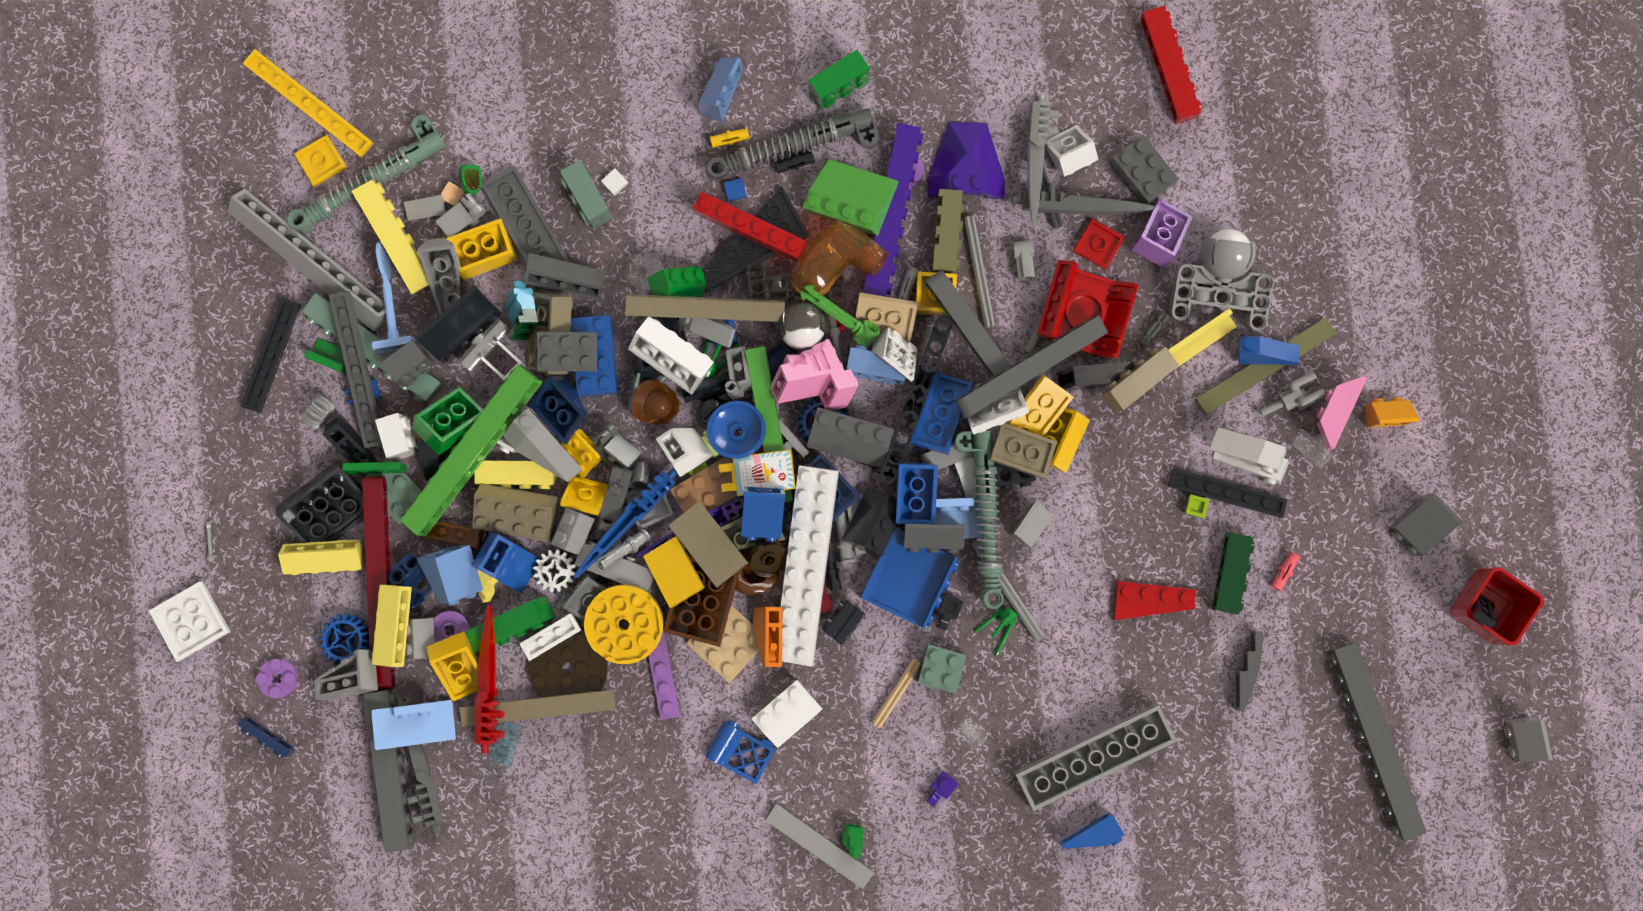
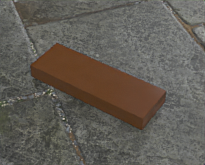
M437 521L427 536H423V538L456 545H470V548L479 549L483 530Z

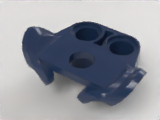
M414 553L405 555L391 569L388 575V579L392 584L412 587L409 611L425 601L424 598L432 590L418 563L417 558H420V556ZM417 560L416 565L412 568L413 562ZM403 574L402 580L398 581L399 576ZM426 580L428 583L427 588L422 591L419 590V582Z

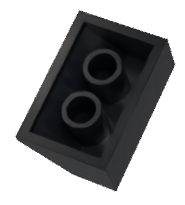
M866 488L842 540L875 558L883 556L897 526V523H895L897 498L887 493Z

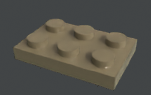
M1004 423L999 425L989 460L1032 476L1046 479L1057 441Z

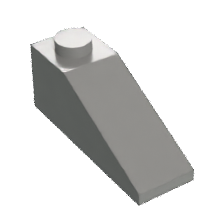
M679 318L678 323L687 330L725 347H731L735 329L722 319Z

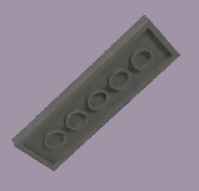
M515 165L482 183L483 189L502 219L504 226L526 264L529 253L570 262Z

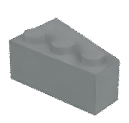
M358 649L350 658L342 660L340 665L331 668L315 679L316 700L333 701L378 690L376 665H372L373 650Z

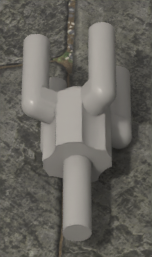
M1311 372L1292 381L1289 384L1288 390L1278 394L1279 401L1260 409L1262 416L1264 417L1282 407L1286 411L1295 407L1299 410H1304L1324 400L1326 393L1323 388L1308 396L1303 389L1315 383L1314 379L1317 378L1315 373Z

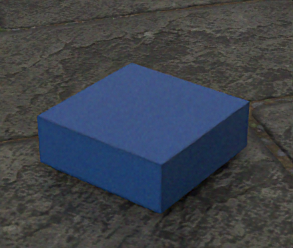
M742 178L724 182L729 202L747 198Z

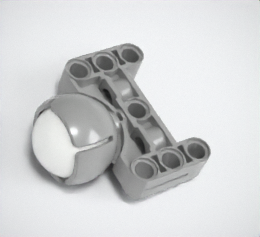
M1234 229L1220 230L1210 238H1205L1201 246L1203 265L1180 264L1176 267L1169 305L1170 316L1177 320L1186 319L1190 313L1191 303L1247 311L1245 322L1250 329L1256 331L1264 329L1268 321L1274 281L1267 274L1249 272L1256 258L1255 244L1250 243L1249 239L1242 232ZM1187 267L1190 270V274L1188 277L1183 278L1181 271ZM1264 277L1267 284L1264 288H1261L1259 280ZM1196 283L1208 284L1209 287L1197 286ZM1184 286L1187 293L1185 296L1180 297L1178 290ZM1235 288L1246 289L1247 292L1236 291ZM1219 292L1225 294V299L1222 302L1217 301V294ZM1259 297L1263 298V305L1261 307H1257L1255 304L1256 299ZM1178 306L1183 307V314L1181 316L1175 315V309ZM1258 316L1260 324L1254 327L1252 320Z

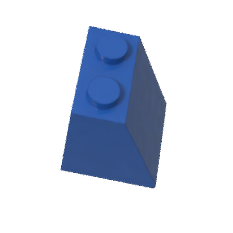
M744 486L741 536H744L746 540H757V537L765 538V541L781 539L785 500L784 489Z

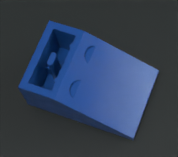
M490 532L472 567L522 593L535 571L533 567L538 566L536 560L541 559L504 537Z

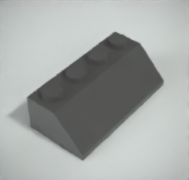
M818 407L807 447L882 468L894 429Z

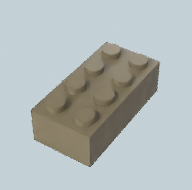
M481 483L474 494L472 528L550 542L555 532L558 497Z

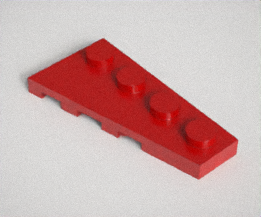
M1117 581L1113 620L1195 609L1196 590Z

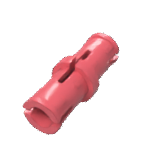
M1289 552L1282 566L1278 567V573L1270 586L1281 592L1288 578L1292 577V571L1301 557L1293 552Z

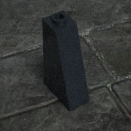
M1135 362L1072 366L1057 372L1058 385L1066 391L1105 387L1115 380L1117 382L1121 379L1120 374L1128 369L1131 371L1134 368L1133 364Z

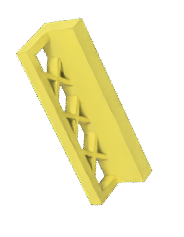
M1230 308L1169 349V352L1179 366L1237 327L1230 318V315L1233 313Z

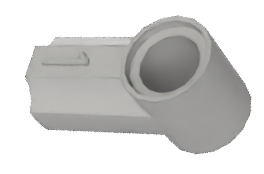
M1032 240L1012 242L1013 259L1016 261L1018 280L1034 278V248Z

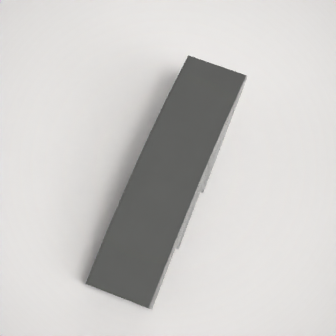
M1251 631V651H1243V670H1235V704L1238 711L1245 710L1257 680L1263 646V632Z

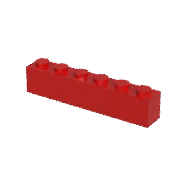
M1165 6L1143 12L1140 21L1175 124L1198 118L1202 111V105L1200 100L1196 98L1195 84L1190 81V70L1188 65L1184 63L1183 49L1181 46H1178V35L1176 30L1172 28L1170 12L1166 10Z
M702 191L693 207L694 214L799 263L807 247L806 240Z

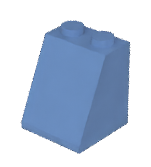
M470 545L449 546L417 558L439 603H447L448 606L460 603L459 599L475 597L477 592L483 590L478 571L472 567L474 558Z

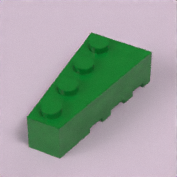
M548 597L531 600L493 618L495 645L503 646L511 642L510 638L514 636L516 639L527 634L526 631L530 629L533 631L544 626L543 623L556 618ZM484 623L465 632L474 653L480 652Z

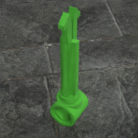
M805 285L804 288L809 293L801 290L800 293L803 300L808 299L848 327L854 333L853 338L860 346L868 348L880 334V329L875 323L869 320L863 322L856 320L813 289L814 285Z

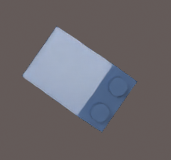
M855 345V348L851 347L846 370L851 369L855 377L903 386L905 377L874 353L866 350L867 347Z

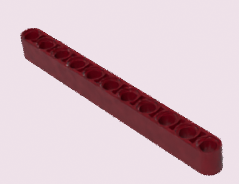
M365 476L362 483L370 650L374 648L380 585H391L388 579L391 567L387 481L385 476ZM376 665L378 690H393L395 688V667Z

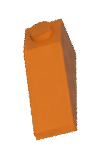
M754 607L753 629L763 667H782V607Z

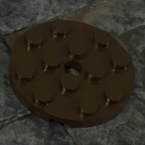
M582 630L529 662L530 680L540 697L601 691L608 675V661L592 649L585 632ZM567 662L572 663L574 666V670L570 674L565 673L563 669Z

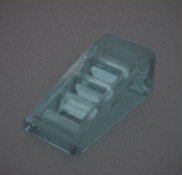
M503 722L500 730L504 731V737L514 740L512 743L504 741L503 738H498L491 762L511 766L522 726ZM505 730L516 731L515 735L505 733ZM501 745L511 747V749H502ZM499 753L509 755L508 759L499 757Z

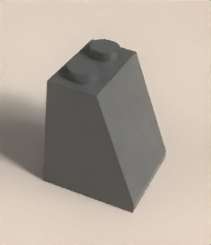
M1435 493L1421 495L1389 529L1392 531L1391 535L1397 541H1402L1406 545L1405 548L1410 554L1422 556L1457 528L1463 520Z

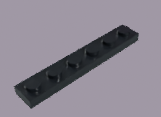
M284 298L280 299L240 407L258 413L262 412L300 311V304Z
M1176 468L1172 469L1168 488L1278 518H1283L1288 500Z

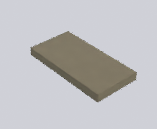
M700 501L668 525L717 588L748 564Z

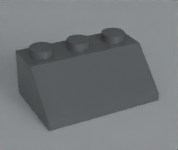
M904 524L903 548H907V552H919V548L927 549V553H939V549H947V553H959V550L964 548L965 525Z

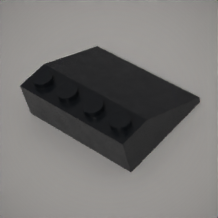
M474 286L419 333L415 339L441 363H449L456 357L455 353L460 349H466L470 345V340L485 332L484 328L486 326L492 325L497 318H500L501 312L482 291Z
M339 459L276 507V516L302 543L336 541L364 519L363 488L352 474L342 470L343 464Z

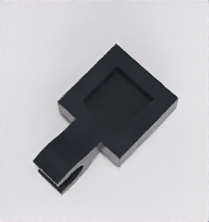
M946 594L944 595L938 613L943 615L938 626L939 629L945 631L951 618L957 620L964 601Z

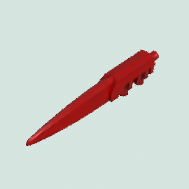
M490 604L486 607L482 630L477 696L475 697L474 743L481 744V753H489V745L497 743V738L504 737L503 730H495V725H498V720H495V718L503 719L505 712L495 710L498 701L493 700L497 696L496 651L493 614Z

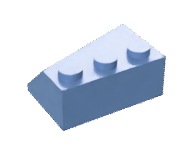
M720 57L719 62H715L712 70L713 74L710 80L707 81L705 90L698 103L702 116L721 123L723 122L743 72L741 59Z

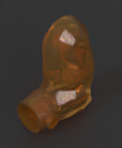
M835 221L809 242L792 271L791 280L794 288L799 293L801 290L809 293L804 288L805 285H814L813 289L824 295L830 290L835 280L846 270L848 265H855L857 269L875 276L884 266L889 253L861 230L850 224Z

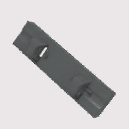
M613 466L594 540L600 541L611 526L620 518L633 471ZM604 519L612 521L613 523L610 524L604 522Z

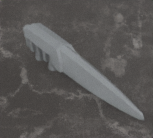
M1039 95L1037 101L1032 103L1030 113L1027 186L1030 216L1033 224H1036L1045 154L1044 147L1048 145V134L1058 135V127H1049L1050 118H1059L1060 110H1050V102H1045L1044 95Z

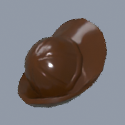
M647 380L639 384L634 391L631 399V412L641 422L657 425L665 424L673 420L678 414L679 400L676 393L667 385L659 381Z
M751 550L742 554L748 564L740 570L735 589L745 595L758 594L770 589L778 578L777 571L774 572L775 575L770 577H762L754 573L748 561Z

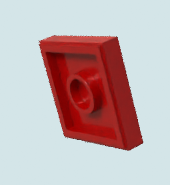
M1091 218L1072 252L1106 270L1125 236Z

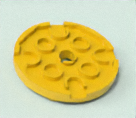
M616 585L603 590L588 606L584 619L585 635L592 649L604 657L605 660L617 664H631L649 656L659 644L664 629L663 614L657 601L648 592L633 585ZM621 619H625L630 623L628 629L620 628L619 621Z

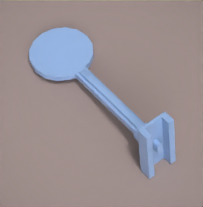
M378 241L376 243V257L383 277V294L388 326L387 340L372 342V349L374 351L377 350V354L380 355L396 352L409 341L416 340L411 335L399 337V331L396 328L392 288L389 282L391 278L390 258L381 241Z

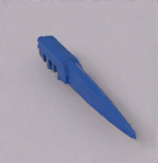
M674 468L667 474L662 470L660 475L654 477L655 481L647 485L648 489L642 490L640 492L641 496L639 498L636 497L633 502L626 506V511L592 549L575 573L574 578H578L596 562V559L603 556L675 485L673 478L678 474Z

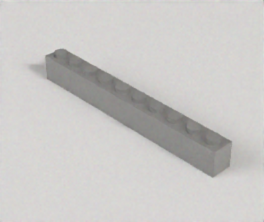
M246 189L231 196L228 213L328 295L350 291L356 318L375 332L387 323L385 302L297 230L292 228Z

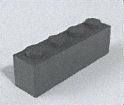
M529 253L523 283L600 300L606 271Z

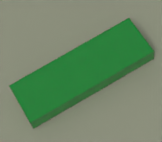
M401 462L343 463L342 470L349 474L405 473L407 465Z

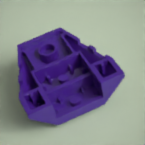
M948 123L928 178V197H937L939 189L962 190L963 195H985V199H1005V178L987 123Z

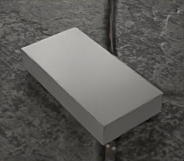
M442 195L404 202L408 221L446 213Z

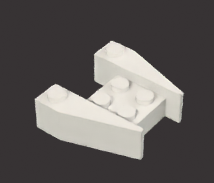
M1219 427L1209 449L1215 452L1213 459L1264 479L1263 482L1275 486V483L1281 485L1289 464L1288 459L1284 458L1287 452L1286 447Z

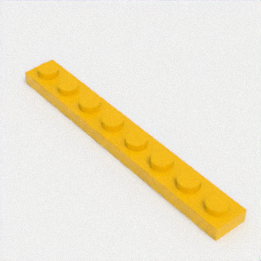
M256 49L243 62L247 68L361 158L374 144Z

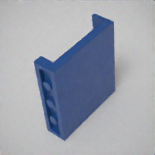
M895 528L883 556L879 557L860 598L925 629L926 625L930 627L934 616L931 615L934 608L938 609L943 598L940 597L942 591H947L951 580L948 579L951 572L955 573L959 566V562H957L958 557L940 549L939 553H927V549L919 548V552H907V548H903L904 532Z

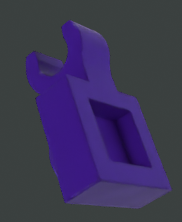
M942 771L932 783L931 787L934 789V792L926 801L934 807L941 796L947 799L958 786V783Z

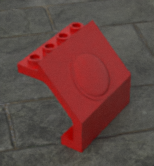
M1058 260L1036 334L1049 341H1053L1087 319L1099 314L1108 333L1079 351L1104 359L1105 357L1117 359L1138 285L1133 282L1110 280L1077 269L1078 263L1074 261Z

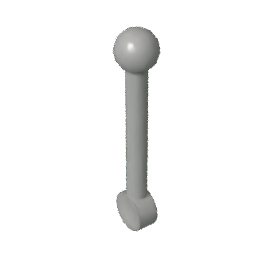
M206 522L208 556L206 559L208 562H213L215 557L212 555L211 523Z

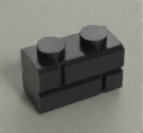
M848 600L845 603L840 602L835 609L837 612L836 616L833 619L829 617L823 626L826 628L824 632L842 646L866 615Z

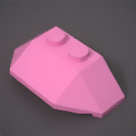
M1363 376L1337 385L1333 390L1329 389L1324 399L1327 401L1325 408L1321 407L1316 416L1319 418L1317 426L1327 450L1332 451L1335 449L1367 377Z

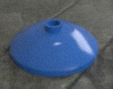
M732 401L721 405L713 412L707 425V437L713 449L718 454L730 459H742L752 455L760 448L766 435V425L762 414L756 407L743 401ZM736 431H742L741 435L735 436Z

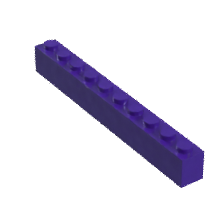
M898 123L887 175L888 178L897 180L898 185L879 235L874 237L863 293L884 297L887 294H891L893 283H889L890 275H895L896 265L893 264L894 257H898L900 251L897 241L898 238L902 239L904 227H901L902 219L906 220L908 208L904 207L906 201H910L912 190L908 189L909 183H914L916 171H912L913 164L918 163L920 154L916 152L917 145L922 144L923 134L920 133L921 127Z

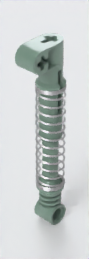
M416 116L412 121V128L419 140L407 147H400L398 149L399 152L395 150L394 155L388 154L387 159L382 158V162H375V166H369L367 171L362 170V177L359 174H355L356 181L349 177L350 184L343 181V188L336 185L337 192L330 189V196L326 193L318 196L316 201L313 202L314 205L311 203L310 207L306 206L305 209L291 211L287 217L288 224L300 234L308 233L311 231L314 223L317 224L318 220L322 221V217L325 219L335 216L334 211L336 208L341 213L339 206L344 205L347 209L348 207L345 203L349 200L354 205L352 199L355 196L352 190L371 180L376 181V183L380 182L381 185H386L385 182L389 180L393 182L392 178L396 176L399 178V174L402 172L406 174L405 171L409 168L413 170L417 167V163L446 147L445 142L427 116ZM424 126L429 131V134L427 135L423 131Z
M985 431L974 434V449H972L971 443L964 446L960 444V440L963 437L965 441L971 440L973 432H961L955 436L953 447L962 453L974 452L975 467L972 473L975 475L973 479H976V484L973 485L976 487V492L973 494L977 496V499L974 500V502H977V507L974 509L977 510L978 514L975 517L981 520V522H977L975 525L982 526L981 530L976 531V533L982 534V537L976 540L983 542V545L976 547L983 549V553L977 554V556L983 557L982 561L977 562L981 564V566H978V573L983 577L981 582H984V584H981V587H984L981 594V603L986 608L996 609L1002 605L1004 598L1001 588H999L1001 584H998V581H1001V579H998V576L1003 571V565L996 562V560L1002 559L1001 556H996V552H1000L1002 549L995 548L996 544L1001 543V541L995 540V537L1001 534L994 531V529L1001 527L1000 525H994L995 521L1000 520L997 517V513L1000 512L997 510L999 503L996 502V498L999 497L996 494L998 487L995 486V482L998 481L995 479L997 467L993 461L989 460L993 448L992 431ZM991 593L996 596L994 604H989L988 596Z

